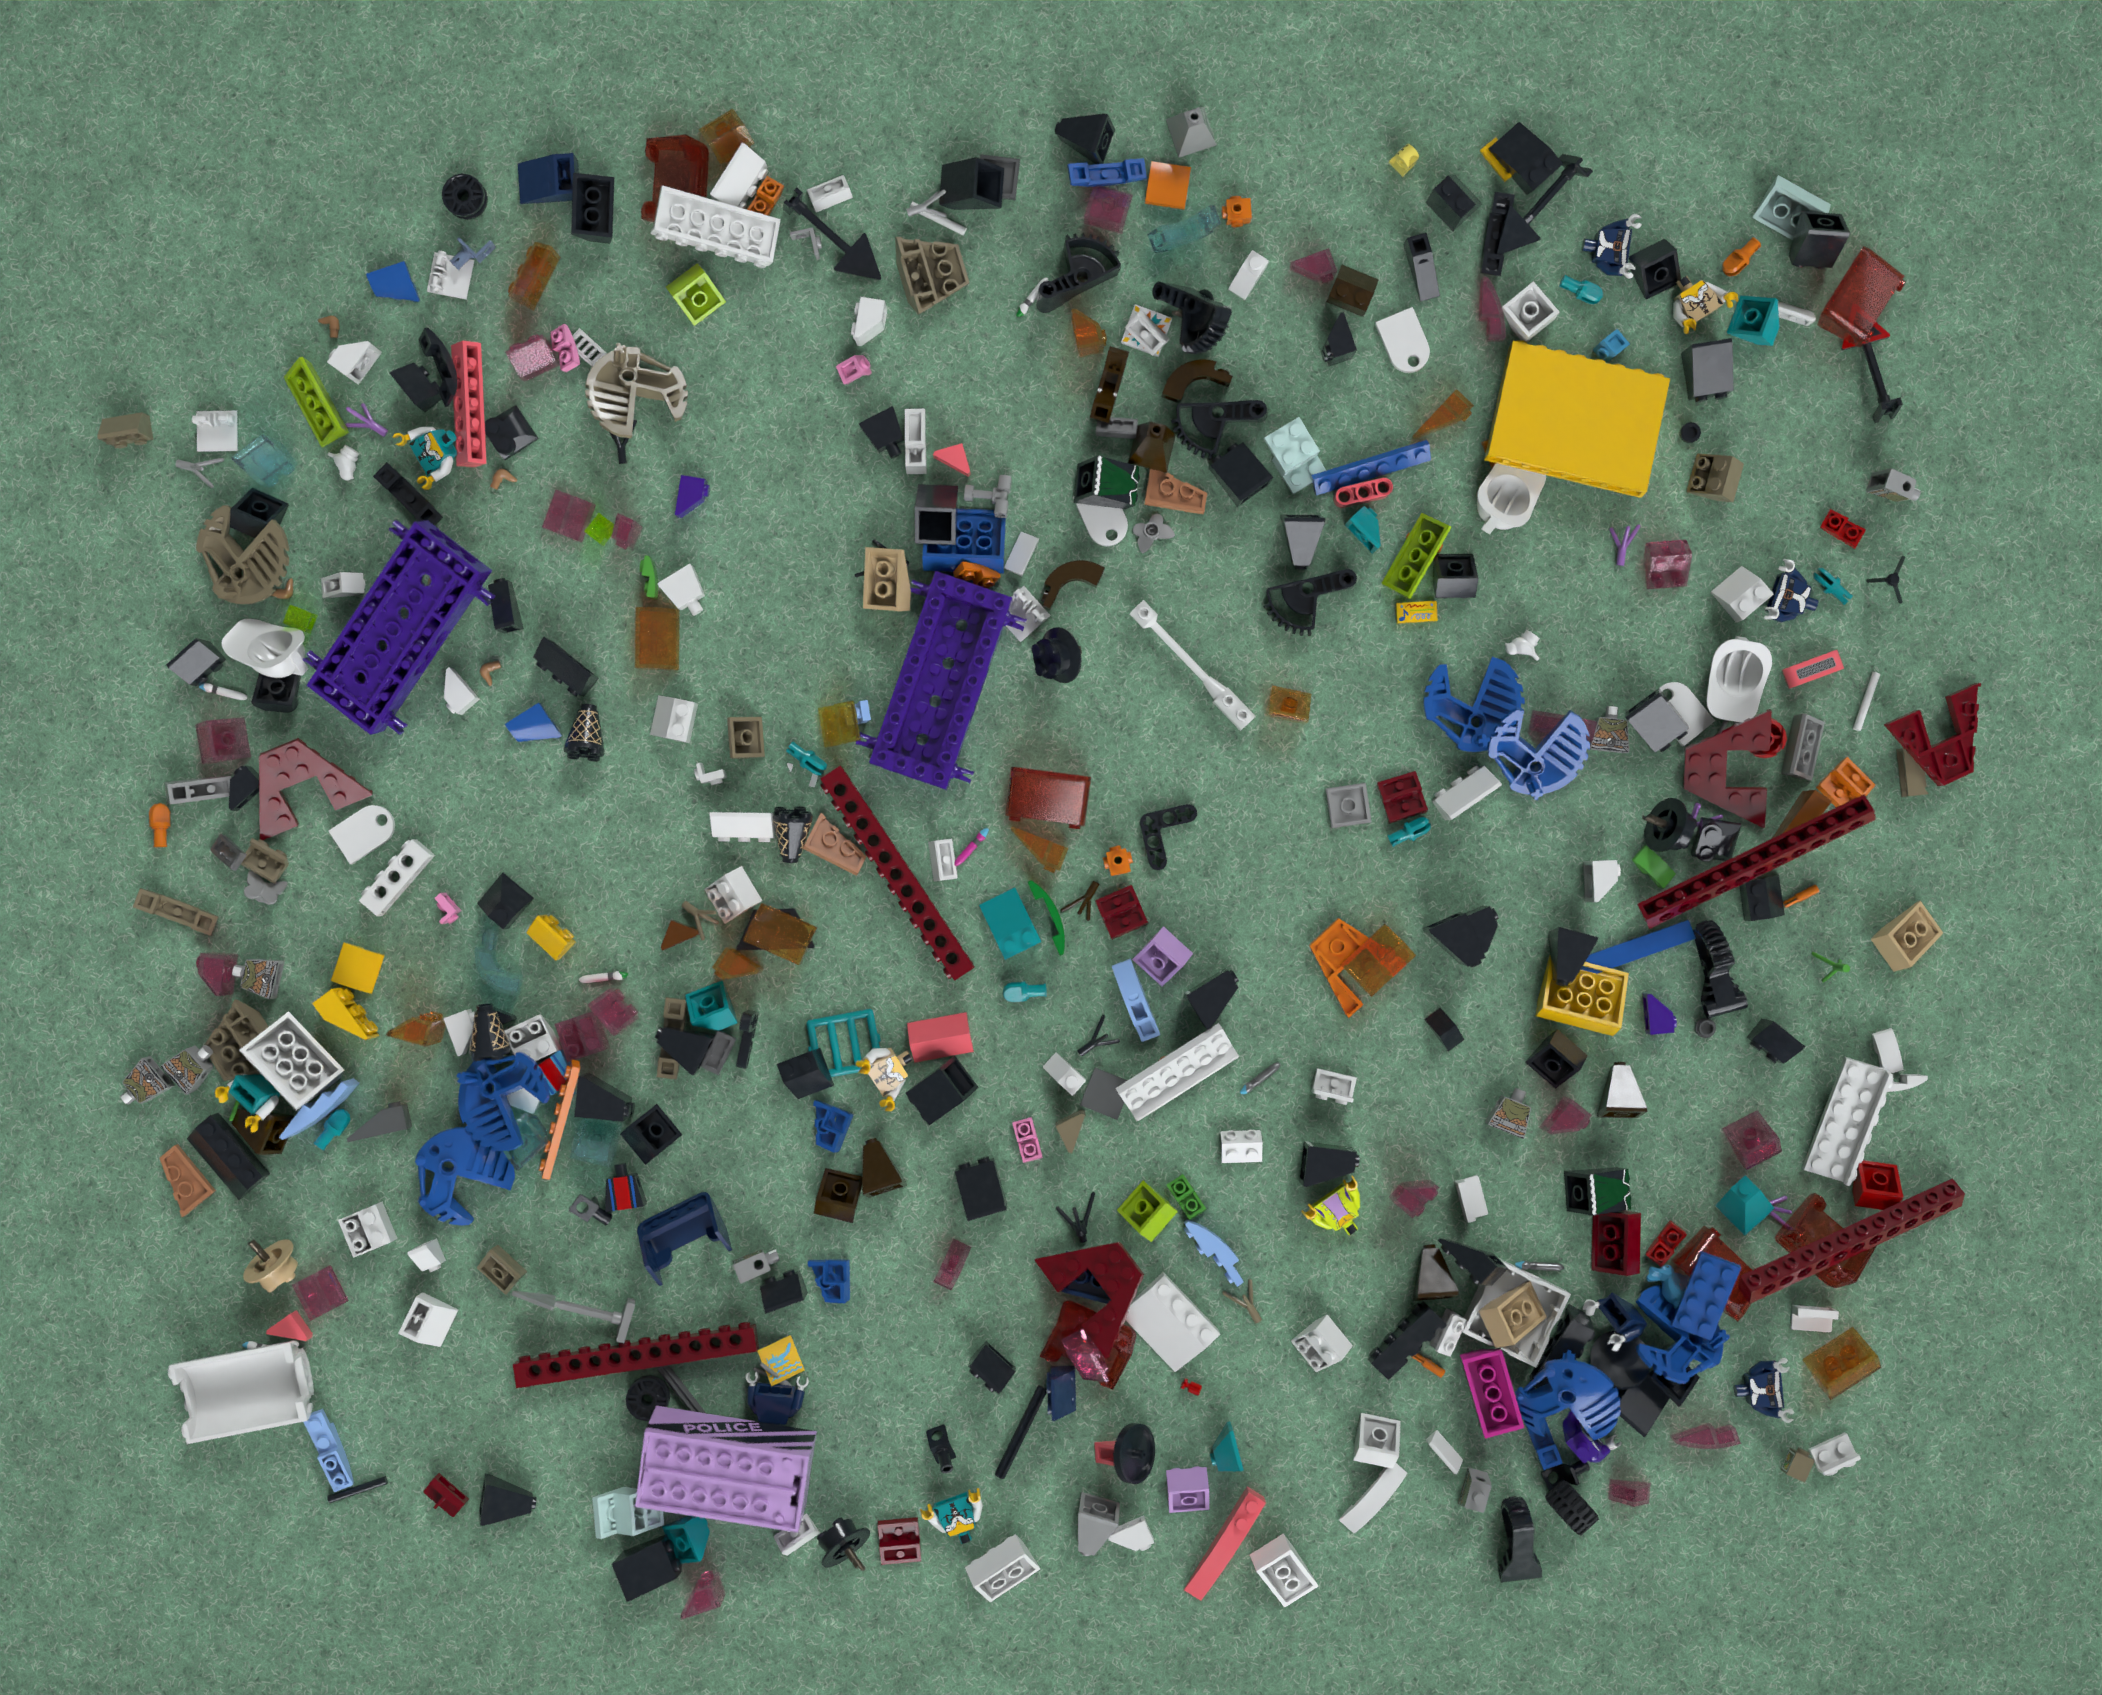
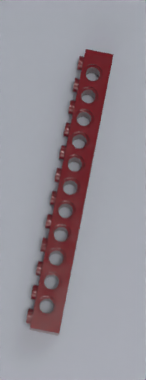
M840 765L820 778L823 782L820 784L826 795L830 793L834 799L831 803L837 811H842L845 816L842 819L848 828L852 827L856 832L853 836L859 845L863 843L866 847L865 854L871 862L874 860L878 865L876 868L881 878L886 877L890 883L887 885L893 895L897 894L900 898L898 903L904 912L908 910L912 916L909 920L914 928L917 929L919 927L922 931L921 938L924 943L932 946L934 951L931 953L937 962L941 961L945 966L943 971L948 979L953 978L955 981L975 968L844 768ZM838 785H844L846 788V792L842 796H838L835 792ZM851 801L857 804V809L853 813H849L846 809L847 804ZM861 818H865L868 821V827L864 830L859 829L857 825ZM877 835L879 837V844L873 847L869 844V837ZM886 851L890 854L891 859L888 863L881 862L880 854ZM895 868L900 869L902 872L899 880H894L891 877V871ZM905 885H909L913 889L910 897L902 894V888ZM916 902H921L924 905V911L920 914L913 910V905ZM927 919L934 920L935 928L933 930L925 928L924 922ZM937 936H944L947 943L944 947L936 945L935 939ZM950 952L955 953L958 957L957 962L954 964H950L946 959L947 954Z
M1863 794L1638 903L1639 911L1648 928H1653L1875 821V810L1866 795Z
M1953 1178L1741 1275L1738 1289L1748 1303L1751 1304L1961 1207L1965 1193Z
M742 1322L738 1324V1327L730 1328V1325H722L718 1327V1330L710 1331V1328H702L698 1330V1333L690 1334V1331L679 1332L678 1336L673 1337L670 1334L659 1335L658 1339L653 1340L650 1337H643L634 1343H631L630 1340H625L624 1343L618 1342V1345L611 1346L610 1343H604L594 1349H591L590 1346L578 1348V1351L571 1352L570 1349L558 1351V1354L551 1355L550 1352L540 1353L535 1358L525 1355L518 1357V1360L513 1363L516 1388L752 1353L758 1351L759 1342L756 1324L750 1325V1322ZM731 1335H739L741 1338V1342H733L731 1339ZM711 1338H719L721 1341V1345H713L711 1342ZM694 1340L699 1341L701 1348H693L691 1342ZM674 1343L678 1344L681 1347V1351H673L671 1345ZM652 1347H658L661 1350V1354H653ZM632 1350H638L641 1358L633 1357ZM612 1353H618L621 1361L613 1360ZM592 1356H598L601 1363L595 1364L592 1361ZM572 1359H578L581 1366L575 1367L572 1364ZM552 1362H558L561 1369L555 1370L552 1367ZM532 1365L539 1366L541 1372L535 1373L532 1370Z

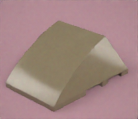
M895 237L897 268L907 301L918 315L970 283L958 244L936 241L932 243L920 241V239L908 240L902 239V237Z
M237 999L233 1001L232 1007L223 1016V1020L218 1028L213 1031L204 1044L212 1049L213 1054L209 1058L224 1081L232 1080L236 1075L260 1073L240 1052V1049L269 1027L259 1011Z

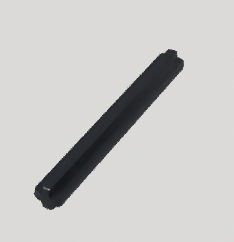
M1037 1386L995 1471V1476L1005 1479L1047 1393L1045 1387Z

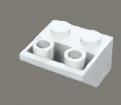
M860 297V303L856 302L855 315L857 321L852 324L851 335H853L857 346L864 345L884 330L887 316V307L884 300Z
M742 866L725 874L704 889L725 924L762 901Z
M541 1014L505 1030L514 1055L517 1052H523L533 1060L538 1061L561 1050L553 1029Z
M383 1202L338 1220L353 1258L397 1239Z
M422 1292L416 1296L398 1334L418 1343L441 1347L458 1313V1309Z
M1328 1315L1315 1320L1291 1340L1315 1372L1342 1361L1353 1346Z

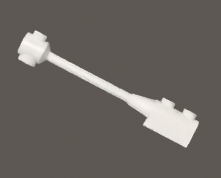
M1144 600L1130 612V615L1143 629L1151 627L1204 682V686L1214 700L1213 703L1240 731L1256 717L1228 687H1225L1211 676L1209 677L1156 622L1158 614Z

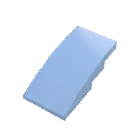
M354 1078L342 1081L336 1090L322 1093L317 1101L303 1105L279 1138L283 1140L292 1137L318 1123L345 1101L359 1085V1082Z

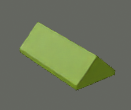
M299 357L285 374L284 379L321 447H324L348 434L349 431L312 363L304 357Z
M1421 513L1381 584L1411 599L1449 533L1451 526Z

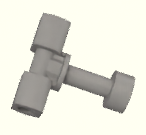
M999 475L998 488L994 487L993 491L975 490L974 485H966L964 501L973 502L974 498L992 499V504H995V517L1007 518L1009 506L1007 494L1011 492L1012 477Z

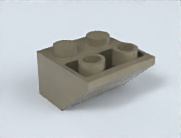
M143 412L102 419L97 434L99 440L115 448H126L127 444L131 443L144 445L147 444L148 440H154L150 416Z
M1697 453L1686 492L1715 501L1734 502L1744 463L1734 456Z

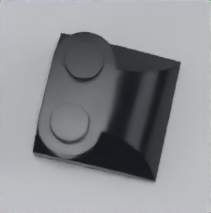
M517 405L485 421V434L505 461L539 439Z
M259 673L251 703L253 706L264 711L282 713L294 711L298 706L297 694L301 675L291 674L282 678H273Z
M1701 817L1691 850L1692 857H1697L1704 862L1710 860L1727 861L1731 859L1742 824Z

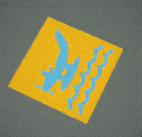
M791 1335L757 1351L761 1362L779 1376L775 1378L765 1370L771 1386L805 1371Z

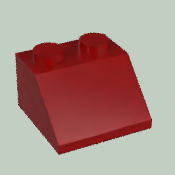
M1865 1160L1859 1163L1857 1177L1853 1182L1852 1189L1855 1206L1884 1210L1900 1203L1904 1196L1897 1165Z

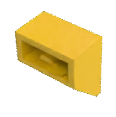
M538 915L526 933L553 959L560 960L576 943L572 939L574 935L566 928L563 930L559 927L558 924L560 922L554 916Z

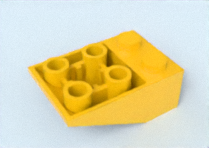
M348 988L331 989L312 1003L325 1021L365 1040L379 1036L377 1033L378 1027L373 1021H369L366 1018L365 1009L360 1004L357 1005L353 1000L354 995Z

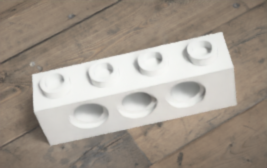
M418 840L406 841L401 847L402 851L400 854L393 856L388 862L389 866L387 869L380 871L374 878L376 880L371 887H366L361 893L362 897L359 901L376 916H383L435 856ZM408 856H411L413 859L410 867L405 863ZM395 871L400 875L397 882L392 879V874ZM382 886L386 889L384 897H381L379 894V889Z

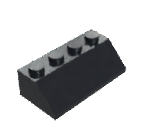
M219 1113L207 1117L187 1138L238 1200L242 1199L270 1175L268 1170Z

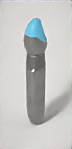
M1276 1062L1270 1065L1250 1082L1246 1083L1240 1093L1247 1094L1251 1092L1254 1087L1276 1072L1281 1064Z
M1528 1261L1515 1263V1266L1522 1270L1561 1271L1565 1268L1559 1263Z

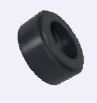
M1686 423L1680 429V438L1685 443H1694L1700 438L1701 429L1696 423Z

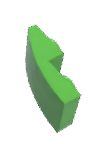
M645 555L644 560L640 562L642 576L649 578V581L645 583L644 593H647L646 596L648 598L657 600V571L652 558Z
M1643 845L1632 859L1640 871L1648 874L1659 888L1664 889L1676 875L1668 864L1646 845Z
M1184 1174L1167 1184L1168 1189L1190 1221L1207 1210Z

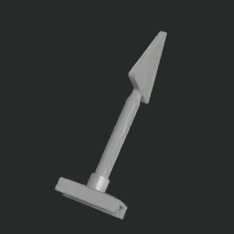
M512 1292V1295L549 1310H553L554 1306L562 1310L611 1321L610 1323L618 1325L616 1341L621 1343L625 1342L635 1307V1300L627 1298L622 1313L567 1301L555 1300L556 1296L550 1294Z

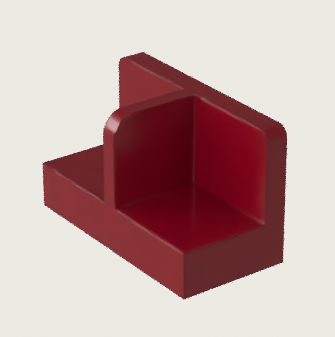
M440 1473L432 1479L423 1491L424 1494L436 1503L433 1507L435 1510L440 1506L451 1517H454L469 1500L466 1495Z

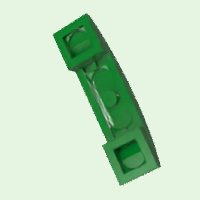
M1030 880L1028 884L1035 900L1044 898L1059 932L1052 939L1061 956L1064 954L1065 935L1059 912L1048 894L1038 884Z

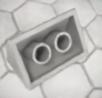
M1808 714L1794 715L1781 774L1812 781L1825 722Z

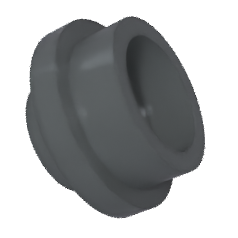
M1701 1018L1695 1025V1031L1700 1037L1709 1038L1714 1035L1716 1025L1711 1019Z

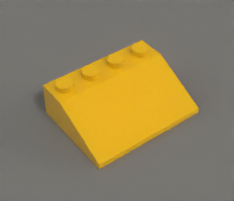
M1549 955L1538 996L1535 1016L1614 1036L1622 1027L1629 973L1585 962L1583 966L1603 972L1596 974L1580 970L1573 983L1568 984V987L1557 985L1556 981L1553 980L1551 957Z

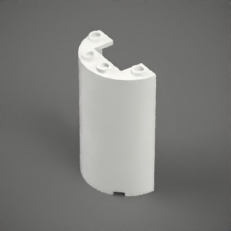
M288 1341L169 1365L168 1376L172 1379L173 1385L180 1383V1389L184 1392L185 1396L184 1407L189 1413V1419L182 1424V1435L186 1438V1443L190 1444L308 1421L313 1408V1404L309 1403L311 1395H314L313 1380L309 1360L304 1349L298 1348L299 1343L297 1341Z

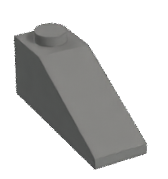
M231 776L164 782L167 803L171 805L229 797Z

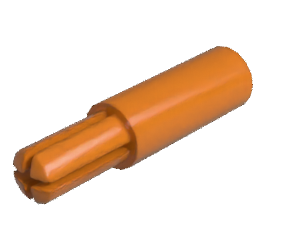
M1814 884L1784 901L1783 905L1794 899L1796 900L1784 907L1787 908L1819 893V888Z
M1419 1353L1412 1356L1413 1359L1440 1378L1445 1374L1446 1370Z

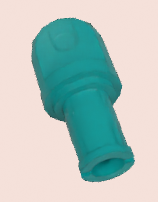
M1564 275L1559 284L1560 288L1575 293L1576 299L1588 304H1597L1603 297L1602 289L1585 279L1580 282Z
M1818 568V572L1830 582L1828 584L1817 573H1813V578L1824 587L1823 592L1825 594L1832 593L1843 605L1848 602L1847 599L1853 597L1852 594L1840 585L1841 579L1838 576L1834 578L1824 568Z
M794 741L788 746L790 749L787 748L786 752L800 761V767L806 768L815 775L824 774V770L827 769L825 761L816 756L814 751H805Z
M1420 817L1409 823H1404L1403 829L1387 835L1392 847L1408 839L1415 841L1417 837L1430 831L1431 824L1427 818Z
M1026 981L1007 983L1003 988V997L1008 1002H1025L1029 997L1047 996L1046 983L1028 985Z
M337 1109L329 1116L323 1124L324 1131L314 1141L317 1147L325 1150L334 1136L337 1137L342 1134L350 1123L351 1118L348 1111Z

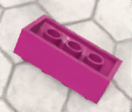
M1479 1349L1460 1354L1485 1439L1523 1429L1524 1424L1502 1349Z

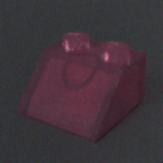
M1102 186L1093 187L1084 216V224L1123 234L1133 195Z
M244 718L207 720L195 725L202 764L221 763L251 757Z
M204 952L198 956L196 961L198 974L215 996L234 994L235 977L232 976L233 967L237 965L238 954Z
M609 988L587 1005L613 1036L621 1034L639 1019L636 1015L638 1013L637 1009L632 1004L628 1005L624 1001L625 995L618 988L616 990Z
M1563 1096L1539 1128L1549 1134L1580 1131L1581 1128H1586L1590 1123L1589 1118L1591 1114L1572 1099Z
M1758 1110L1722 1128L1735 1156L1746 1170L1782 1152L1780 1138Z
M707 1571L700 1575L701 1577H699L680 1615L681 1620L721 1606L726 1593L719 1572Z

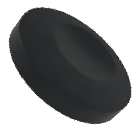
M1610 1331L1601 1335L1592 1346L1590 1364L1611 1379L1614 1383L1613 1388L1627 1390L1641 1384L1647 1377L1650 1368L1638 1355L1636 1346L1639 1343L1644 1345L1645 1343L1638 1337L1627 1343L1622 1342L1619 1350L1613 1351L1614 1343L1608 1344L1611 1335L1618 1334L1617 1331Z
M1130 1423L1120 1431L1116 1439L1113 1452L1114 1468L1118 1477L1123 1482L1140 1484L1148 1477L1155 1460V1441L1151 1430L1146 1425Z

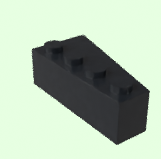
M1424 1301L1421 1304L1419 1302L1412 1307V1313L1408 1318H1402L1397 1324L1398 1328L1393 1333L1389 1332L1383 1339L1384 1343L1379 1348L1375 1347L1369 1354V1362L1388 1380L1408 1362L1407 1357L1409 1355L1412 1357L1421 1350L1423 1342H1430L1435 1337L1434 1334L1439 1327L1443 1330L1447 1326L1444 1320Z
M1568 1304L1565 1309L1568 1311V1316H1566L1565 1320L1560 1318L1557 1324L1556 1336L1550 1337L1546 1346L1547 1353L1542 1354L1537 1367H1534L1529 1376L1530 1382L1544 1369L1547 1361L1563 1359V1353H1567V1350H1571V1354H1575V1360L1582 1356L1584 1346L1587 1342H1591L1595 1334L1590 1316ZM1547 1376L1535 1384L1534 1387L1538 1388L1550 1383Z

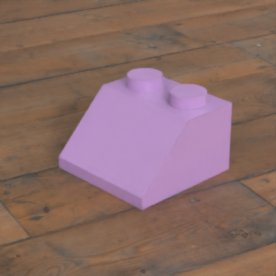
M1163 926L1132 960L1159 985L1163 986L1185 965L1193 953Z
M1195 1466L1189 1469L1173 1468L1166 1470L1169 1513L1209 1510V1484L1206 1467Z

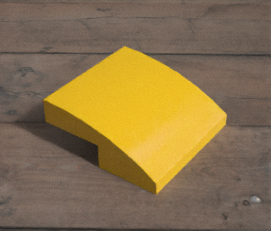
M343 942L331 981L372 994L384 955Z

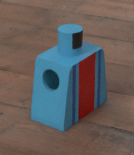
M564 1049L559 1050L537 1066L544 1073L543 1078L547 1080L551 1096L559 1092L561 1084L565 1085L566 1082L564 1072L566 1066H570L571 1062Z

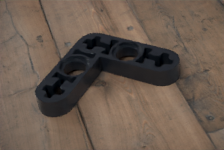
M1185 804L1147 813L1141 817V832L1148 862L1152 869L1162 870L1167 864L1160 829L1194 821L1197 817V810L1193 805ZM1187 807L1189 810H1193L1194 814L1191 815V819L1183 816L1180 817L1182 821L1177 822L1176 809H1179V813L1185 812ZM1166 812H1171L1174 815V821L1170 824L1163 821V814ZM1149 816L1150 819H1154L1155 823L1151 826L1152 830L1157 829V833H1150L1146 836L1145 831H1149L1147 825L1143 824V821H1146V817ZM1151 836H1156L1159 839V844L1155 848L1150 847L1147 843L1148 838ZM1161 848L1162 853L1159 852L1158 856L1160 859L1163 858V862L1160 864L1161 867H1157L1156 864H1152V861L1155 860V855H1150L1149 851H1156Z
M747 1010L741 1016L739 1030L743 1031L736 1064L738 1068L747 1069L753 1045L752 1038L755 1035L759 1016L757 1011Z

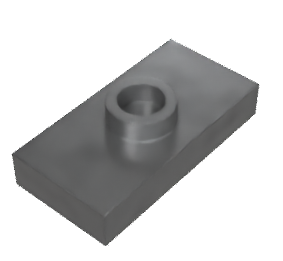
M1111 417L1109 423L1097 420L1096 436L1135 439L1138 419Z
M223 834L219 835L210 849L215 856L234 871L238 869L247 856L242 849Z
M718 1030L700 1067L719 1075L737 1038Z

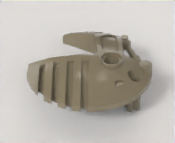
M617 343L613 351L602 356L593 365L586 379L585 387L589 390H585V397L590 399L587 400V406L594 410L591 411L594 419L602 421L599 424L604 429L618 437L632 438L636 396L665 401L675 422L682 419L687 407V401L683 402L688 398V390L684 391L687 384L680 369L675 366L670 368L656 361L654 358L641 353L638 347H626ZM640 360L667 372L640 368ZM629 378L632 381H625L624 379Z
M224 505L210 515L214 516L212 519L205 520L204 525L207 526L205 529H200L196 550L202 553L214 584L212 590L218 595V598L235 604L261 602L276 592L274 585L276 587L281 586L282 579L280 575L282 577L286 576L287 570L285 566H289V557L286 551H289L286 534L276 520H271L244 551L229 534L232 507ZM207 552L223 570L224 573L220 578L215 568H213Z

